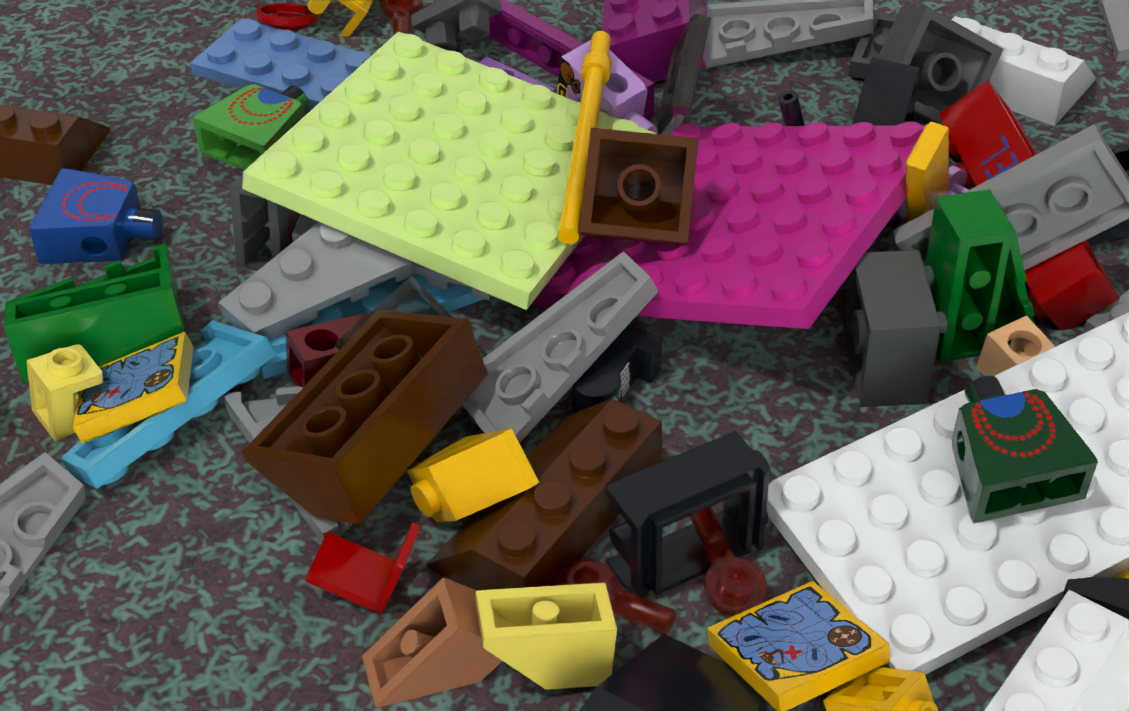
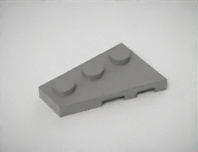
M317 222L220 300L218 304L222 315L237 328L265 336L270 340L286 331L319 318L321 309L341 300L349 298L352 303L370 295L369 288L388 279L394 278L397 283L413 276L412 263L408 259L326 224Z
M46 452L0 484V613L86 500L84 485Z

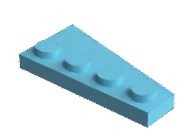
M212 320L200 331L205 340L193 351L188 397L185 403L89 442L81 443L79 441L60 459L69 473L95 489L117 481L126 474L129 469L128 465L147 451L158 449L167 444L173 438L175 430L191 418L202 416L211 411L217 405L218 398L235 385L244 384L255 378L260 373L261 366L276 356L267 337Z

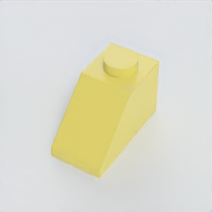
M606 583L476 591L475 602L483 648L544 689L598 686L612 675L617 627Z

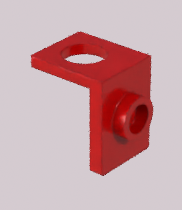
M415 523L411 524L395 560L327 532L305 581L379 614H383L405 567L421 526Z

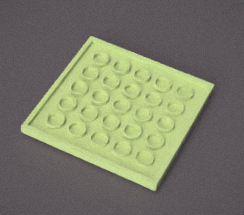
M398 31L243 171L242 189L527 310L585 236L579 235V240L574 244H564L557 236L580 102L551 92L545 86L533 85L508 75L502 69L488 67L465 58L459 52L447 51L422 41L416 35L404 34ZM599 111L597 128L656 134L640 127L631 120L619 119Z

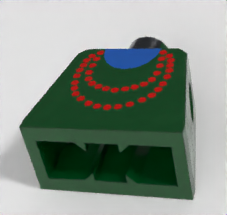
M994 376L978 378L967 386L965 397L968 403L958 410L952 436V449L969 515L973 523L1086 499L1098 460L1046 392L1032 389L1006 395L999 380Z

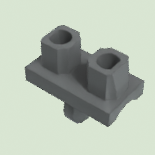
M433 0L434 4L411 15V26L425 33L427 43L447 51H456V34L458 33L469 41H479L490 35L489 18L501 12L500 0Z

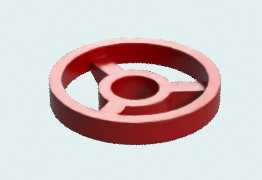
M274 3L262 5L256 9V19L259 22L282 30L295 31L318 21V14L312 13L308 6L301 4Z

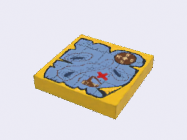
M186 332L99 366L102 370L103 382L80 391L72 428L81 443L89 442L186 402L194 346Z
M814 581L707 627L709 646L777 711L790 710L889 663L890 644L862 620L859 621Z

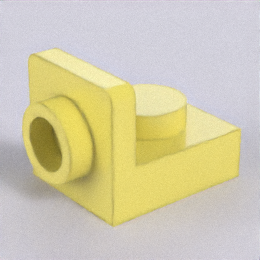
M79 344L58 348L50 353L26 360L32 411L55 442L75 433L72 424L79 399L77 392L103 382L102 370L83 346Z

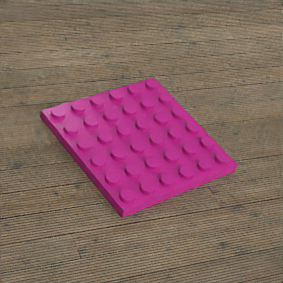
M821 122L811 123L806 126H782L780 123H769L763 126H740L736 123H728L719 127H698L694 123L681 125L671 132L672 136L699 138L688 246L585 235L532 302V305L547 310L624 251L652 278L659 291L637 315L639 317L809 329L906 199L905 163L926 125H920L917 122H905L892 126H873L869 122L855 123L850 126H827Z

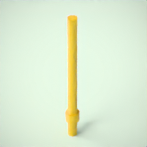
M597 31L592 35L589 53L584 56L582 62L581 78L584 81L557 235L558 239L564 244H574L579 240L591 128H597L603 86L610 79L612 60L608 55L611 37L604 31Z

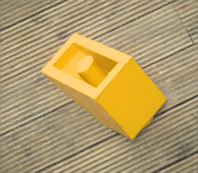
M512 428L463 437L407 470L414 484L411 486V495L415 504L425 516L432 517L436 522L457 521L540 483Z

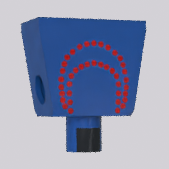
M61 168L29 227V232L39 264L121 261L132 238L159 239L162 232L163 219L159 209H144L140 207L136 186L130 180Z

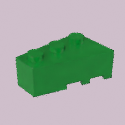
M991 190L936 197L925 266H930L934 274L933 285L929 287L936 311L945 313L948 322L947 331L939 334L936 351L938 361L945 362L980 356L988 333L1026 315L1033 322L1035 314L1026 291L1025 281L1027 279L1016 231ZM1012 339L1008 341L1009 347H1010V344H1011Z
M166 243L151 248L153 258L127 268H123L120 260L104 265L105 276L75 286L74 280L69 278L5 302L4 329L23 384L29 383L26 360L50 353L58 348H65L76 344L82 345L98 366H102L177 334L186 332L181 296Z

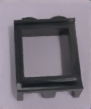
M734 431L605 486L606 496L626 521L609 529L611 542L619 554L607 559L606 563L636 605L641 604L647 593L651 590L655 595H658L751 553L752 545L758 551L763 549L765 525L768 523V486L772 480L771 470L765 457L758 450H752L741 436ZM724 501L723 511L662 537L663 527Z

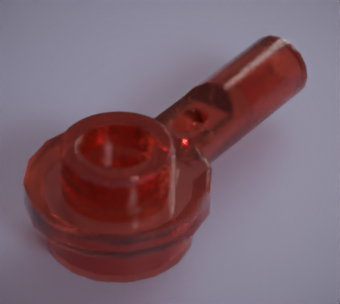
M379 0L381 10L393 21V36L398 31L410 34L411 15L421 9L423 0Z
M712 506L689 516L711 564L705 577L704 590L713 608L723 614L734 616L763 603L767 592L765 575L757 565L748 559L734 556Z
M591 560L576 561L565 566L558 573L555 586L606 583L614 614L626 617L665 634L669 633L676 618L675 610L618 588L614 573L609 567L600 562Z

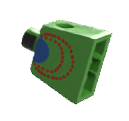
M256 84L247 85L193 117L199 150L203 154L246 170L305 116L304 111L309 106L308 97L304 91L293 85L289 86L282 93H277Z

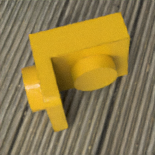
M878 667L836 687L823 700L826 711H939L934 703L925 672Z

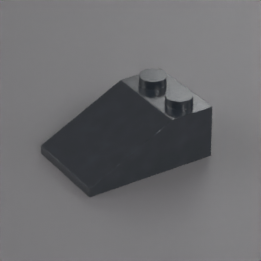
M663 634L600 683L579 711H766L770 704L727 663Z

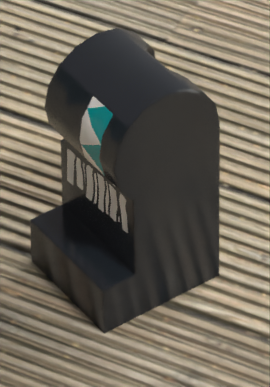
M628 325L572 385V392L575 397L572 403L573 412L576 413L610 399L621 402L622 397L637 378L651 383L661 371L662 337Z

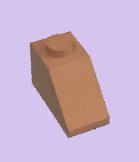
M443 577L362 655L376 708L481 682L502 662V660L483 648L475 595L478 590Z

